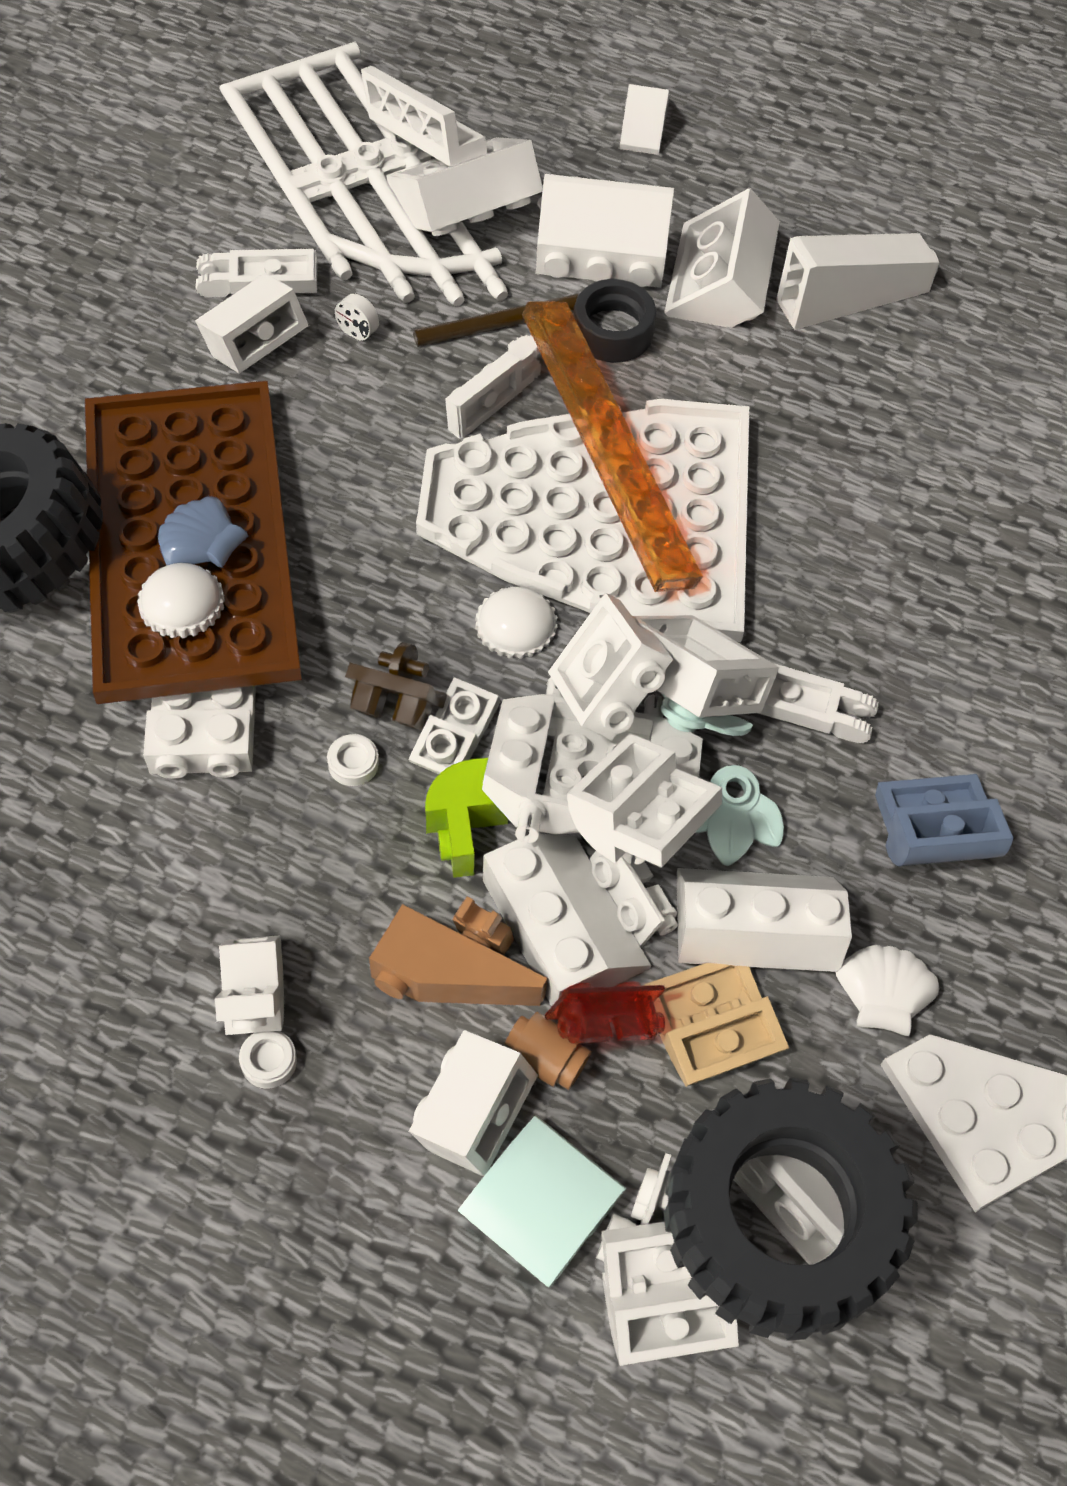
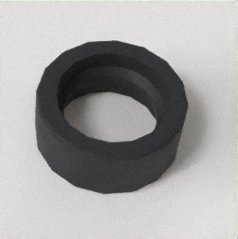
M606 279L588 285L578 295L574 306L572 329L575 342L584 353L596 360L610 363L627 362L641 356L650 347L654 335L657 311L653 298L644 288L626 280ZM616 310L634 317L639 324L628 330L611 331L597 326L590 320V317L601 311Z

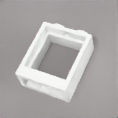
M693 615L632 616L639 626L656 635L673 658L666 668L665 680L657 691L698 717L762 712L780 667Z

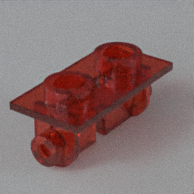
M636 981L621 983L615 987H594L591 983H578L566 988L544 1016L546 1020L559 1019L558 1033L563 1039L567 1038L572 1044L609 1042L614 1037L610 1022H613L618 1041L653 1040L657 1034H662L665 1029L664 1015L661 1012H656L654 1002L666 989L664 985L641 986Z

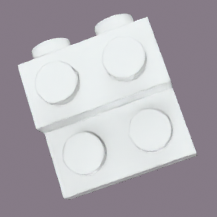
M605 593L548 673L580 725L613 740L617 734L631 727L634 721L635 710L645 696L662 686L665 680L666 668L673 658L653 632L637 624L621 600Z
M256 686L152 698L151 710H148L146 715L143 753L149 773L158 774L164 778L176 779L184 777L187 773H210L216 777L227 778L233 777L239 772H252Z

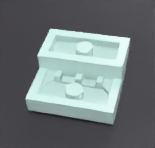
M534 1116L497 1159L458 1211L549 1288L559 1278L587 1238L596 1231L627 1188L541 1118Z

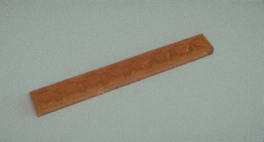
M527 302L522 316L654 592L696 589L703 575L567 302Z

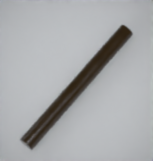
M579 294L414 329L413 337L416 346L420 347L573 313Z

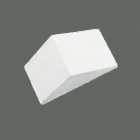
M629 84L619 149L659 155L670 98L669 90Z

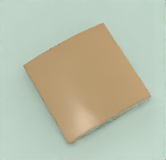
M704 963L644 984L640 989L666 1051L686 1087L789 1049L769 997H761L750 968L747 966Z

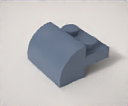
M977 774L878 782L875 797L888 832L886 850L889 858L896 866L1003 857L1008 853L1013 836L998 800L987 799Z

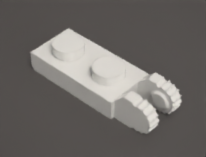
M314 249L230 250V253L203 254V256H199V259H197L196 270H198V274L200 273L201 276H198V279H196V290L200 296L205 298L226 297L229 293L235 294L264 273L293 288L295 293H317V254Z
M521 335L516 341L513 340L508 344V351L493 363L486 365L480 373L463 386L456 388L445 399L448 430L459 439H463L522 392L525 387L534 381V378H538L541 372V364L537 360V355H539L540 351L539 339L537 340L532 335Z
M775 664L780 668L764 708L759 714L828 734L831 731L836 737L855 743L864 744V742L870 740L872 733L870 724L861 719L858 720L855 717L839 713L837 708L839 707L845 713L870 718L877 714L879 702L876 701L877 699L860 691L843 687L844 683Z

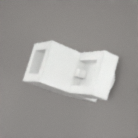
M280 935L225 940L219 945L222 991L215 998L216 1022H225V1035L281 1031L284 1021V987Z

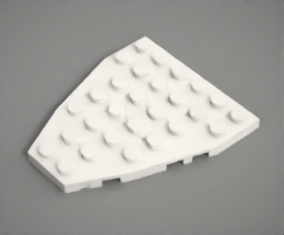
M655 399L646 401L645 409L621 413L620 406L605 408L604 416L580 419L577 412L523 421L507 426V434L484 440L481 434L464 438L462 442L457 444L446 443L429 448L426 451L416 521L417 535L506 582L531 589L538 594L589 613L592 612L603 595L607 593L621 600L632 616L693 615L736 642H741L744 634L749 407Z

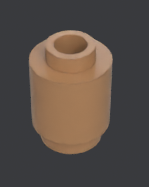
M536 1012L530 1020L522 1015L513 1026L505 1041V1045L523 1055L538 1074L537 1078L553 1088L559 1084L567 1090H570L592 1051L581 1045L582 1038L539 1012Z

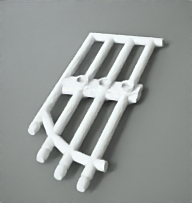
M356 42L231 81L219 87L328 263L332 265L333 271L342 280H347L352 276L351 266L346 258L381 270L390 286L394 288L398 298L404 303H409L414 299V292L404 274L432 276L446 299L457 307L463 304L464 296L451 274L475 271L495 299L503 301L507 298L508 291L506 285L493 268V266L502 264V256L498 248L495 247L482 251L463 222L460 221L455 223L457 229L450 232V235L464 255L440 258L422 230L414 227L391 189L386 175L431 160V155L376 122L375 124L385 138L373 143L362 142L316 73L337 66L368 112L362 74L352 61L360 58V50ZM301 78L349 151L335 156L325 155L280 84ZM264 89L312 164L290 171L243 96ZM370 183L419 257L391 255L348 189ZM333 196L364 245L329 233L310 202Z

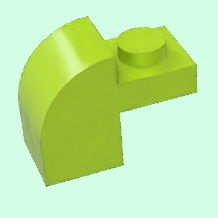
M488 758L465 760L451 765L434 779L427 792L425 801L426 834L438 832L441 861L451 860L453 878L474 875V848L471 828L508 824V818L482 790Z

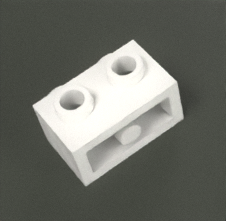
M266 273L195 320L211 355L239 374L309 326L294 289Z
M464 1030L456 1045L450 1048L444 1056L441 1073L429 1095L424 1097L418 1104L409 1132L428 1151L485 1176L538 1074L520 1052Z

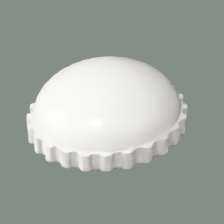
M175 563L158 569L148 577L147 581L142 584V590L138 593L139 599L137 603L141 618L144 619L146 626L151 627L153 632H160V635H169L171 638H176L177 636L186 638L188 635L195 636L200 631H206L208 626H213L215 620L221 616L220 611L224 609L223 602L225 599L221 583H218L217 577L212 576L209 570L189 563Z
M509 587L500 589L496 593L493 592L489 598L483 600V605L479 606L475 621H477L475 629L478 630L477 636L482 639V644L488 646L491 652L495 651L499 656L506 655L510 659L513 657L522 659L524 656L532 657L534 653H540L544 647L549 646L550 640L554 639L557 629V615L554 614L555 608L550 606V601L548 599L545 600L543 595L524 587Z

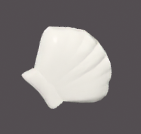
M872 945L860 949L845 959L841 969L836 972L838 981L859 1010L856 1020L858 1027L885 1029L904 1036L910 1035L911 1019L931 1003L939 992L938 979L927 969L925 963L916 958L910 951L899 950L893 946L882 947L880 945Z

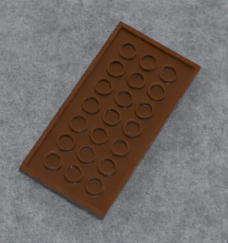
M268 380L85 398L87 476L98 490L101 498V509L103 510L102 527L97 530L99 532L98 543L94 551L89 550L92 681L96 704L302 680ZM208 496L219 498L226 507L232 524L241 527L248 534V537L232 552L223 567H218L211 561L193 564L209 570L212 576L217 577L218 583H221L225 599L223 602L224 609L220 611L221 616L215 620L213 626H208L206 631H200L195 636L188 635L186 638H181V636L171 638L169 635L162 636L160 632H153L151 627L146 626L144 619L141 618L137 600L139 599L138 593L142 590V584L147 581L148 577L158 569L167 566L161 554L158 540L160 526L165 523L167 516L174 513V510L179 505L187 504L193 500H202Z

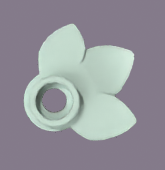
M662 694L664 700L661 705V712L667 717V722L677 730L694 732L696 729L707 728L721 734L742 736L749 733L753 725L750 722L731 715L698 717Z
M729 765L719 769L711 778L710 783L722 787V805L695 833L707 831L712 851L725 866H730L738 861L749 849L754 839L766 846L778 847L783 838L784 826L782 815L775 802L760 793V786L755 775L747 768L739 765ZM729 782L739 783L743 788V796L740 798L731 797L726 791V784Z

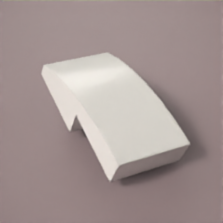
M454 677L446 692L447 698L444 708H439L435 716H429L408 759L409 762L440 774L453 764L470 760L500 704L498 695Z

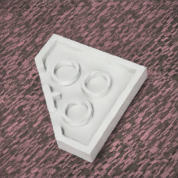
M934 1035L922 1038L885 1058L881 1063V1067L975 1212L1067 1160V1075Z

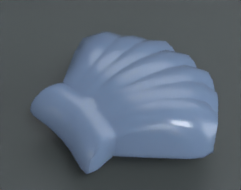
M208 496L202 500H193L187 504L177 506L174 513L169 514L165 519V523L160 526L158 540L166 565L175 563L196 564L211 561L216 566L223 567L232 552L248 537V534L241 527L232 524L228 511L219 498Z

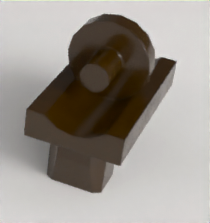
M402 642L396 647L393 654L384 651L380 653L378 665L389 668V673L349 662L345 677L355 682L350 708L359 713L381 718L387 696L392 694L399 696L392 721L423 730L431 713L432 706L444 708L447 698L446 693L434 690V686L412 680L413 675L425 678L429 670L428 663L418 661L417 648L413 644Z

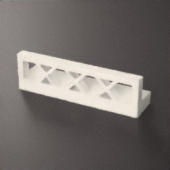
M373 66L361 69L368 114L371 120L450 167L487 154L485 136L456 121L455 111Z

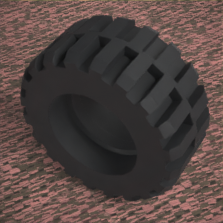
M7 423L0 424V517L15 508L8 517L0 522V609L9 613L23 610V605L29 602L34 605L48 599L46 594L56 588L60 591L70 583L69 577L75 570L81 572L88 562V557L86 556L88 551H94L99 540V532L97 530L101 529L103 518L101 498L98 490L63 442H60L55 435L47 430L17 423L16 427Z
M771 1078L755 1081L746 1094H742L740 1090L734 1089L720 1097L716 1108L713 1111L706 1109L694 1122L688 1137L684 1139L669 1175L665 1192L668 1196V1204L664 1211L665 1231L672 1233L674 1240L670 1252L677 1268L685 1266L692 1277L688 1283L689 1288L699 1300L705 1295L719 1306L715 1314L729 1324H732L736 1318L750 1324L749 1333L768 1338L773 1332L784 1333L786 1340H806L812 1333L821 1332L823 1335L841 1329L849 1321L863 1314L892 1287L900 1276L898 1269L909 1259L915 1242L908 1232L918 1222V1202L906 1196V1191L915 1182L909 1164L901 1163L897 1165L892 1156L900 1145L890 1130H886L879 1135L869 1124L875 1114L862 1103L854 1111L840 1102L844 1092L828 1085L825 1086L821 1094L810 1092L809 1081L806 1079L789 1078L783 1089H776L775 1083ZM767 1155L788 1156L809 1164L825 1177L839 1199L844 1219L842 1239L832 1254L816 1264H789L764 1254L746 1238L734 1218L729 1197L735 1175L749 1160Z

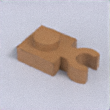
M468 896L452 919L457 930L462 935L503 956L514 940L511 928L501 922L502 917L495 911L490 913L482 909Z

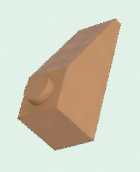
M403 904L369 957L371 977L375 979V985L381 991L396 999H403L404 995L418 1002L540 1006L545 998L546 977Z

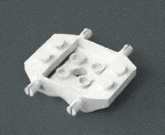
M550 677L547 682L546 695L539 694L502 700L484 774L482 790L512 824L517 827L515 835L521 842H524L526 829L530 830L527 843L535 842L539 837V832L550 834L579 833L569 812L567 792L583 778L581 776L589 773L630 733L675 751L676 769L698 778L703 739L692 732H683L672 727L667 722V718H663V713L661 712L664 698L658 695L656 708H654L655 695H650L644 701V714L635 712L631 727L617 734L613 740H610L580 725ZM547 735L555 736L544 794H535ZM626 852L623 858L631 864L633 855ZM635 856L634 864H641L645 860Z

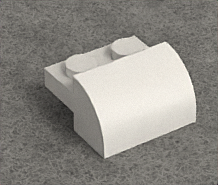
M630 733L567 792V801L570 815L578 831L601 855L616 863L628 852L662 868L722 805V787L676 769L675 751Z
M665 1221L601 1231L605 1272L602 1273L604 1294L612 1339L620 1366L739 1346L737 1318L732 1324H729L717 1316L715 1312L719 1306L707 1295L699 1300L688 1286L692 1277L686 1267L677 1268L670 1252L674 1243L672 1233L665 1231Z

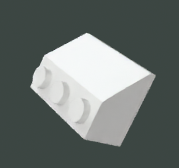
M496 137L486 141L487 154L452 167L435 158L386 175L387 180L416 229L430 231L433 236L444 235L456 230L455 223L468 218L470 222L489 219L494 216L493 209L506 205V209L525 206L531 202L530 196L543 192L532 141Z
M545 174L537 242L536 274L588 279L596 282L606 279H621L633 282L640 287L651 286L661 288L674 188Z
M751 188L683 224L664 312L668 317L732 328L744 321L753 320L764 312L780 221Z
M539 834L535 842L527 843L529 836L527 835L524 838V842L520 840L513 841L483 856V882L507 926L511 928L514 939L531 970L547 978L545 995L555 1014L650 969L651 964L633 933L626 931L618 919L617 906L608 890L600 887L594 878L592 863L575 835Z
M677 869L678 963H716L732 966L838 972L841 969L852 933L848 892L834 877Z
M767 1155L749 1160L737 1172L733 1180L809 1265L824 1260L834 1252L844 1233L843 1212L834 1189L816 1169L792 1157Z

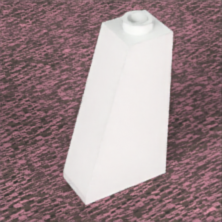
M920 233L797 236L790 238L776 301L794 330L928 293L938 270L939 261L934 250L929 248Z

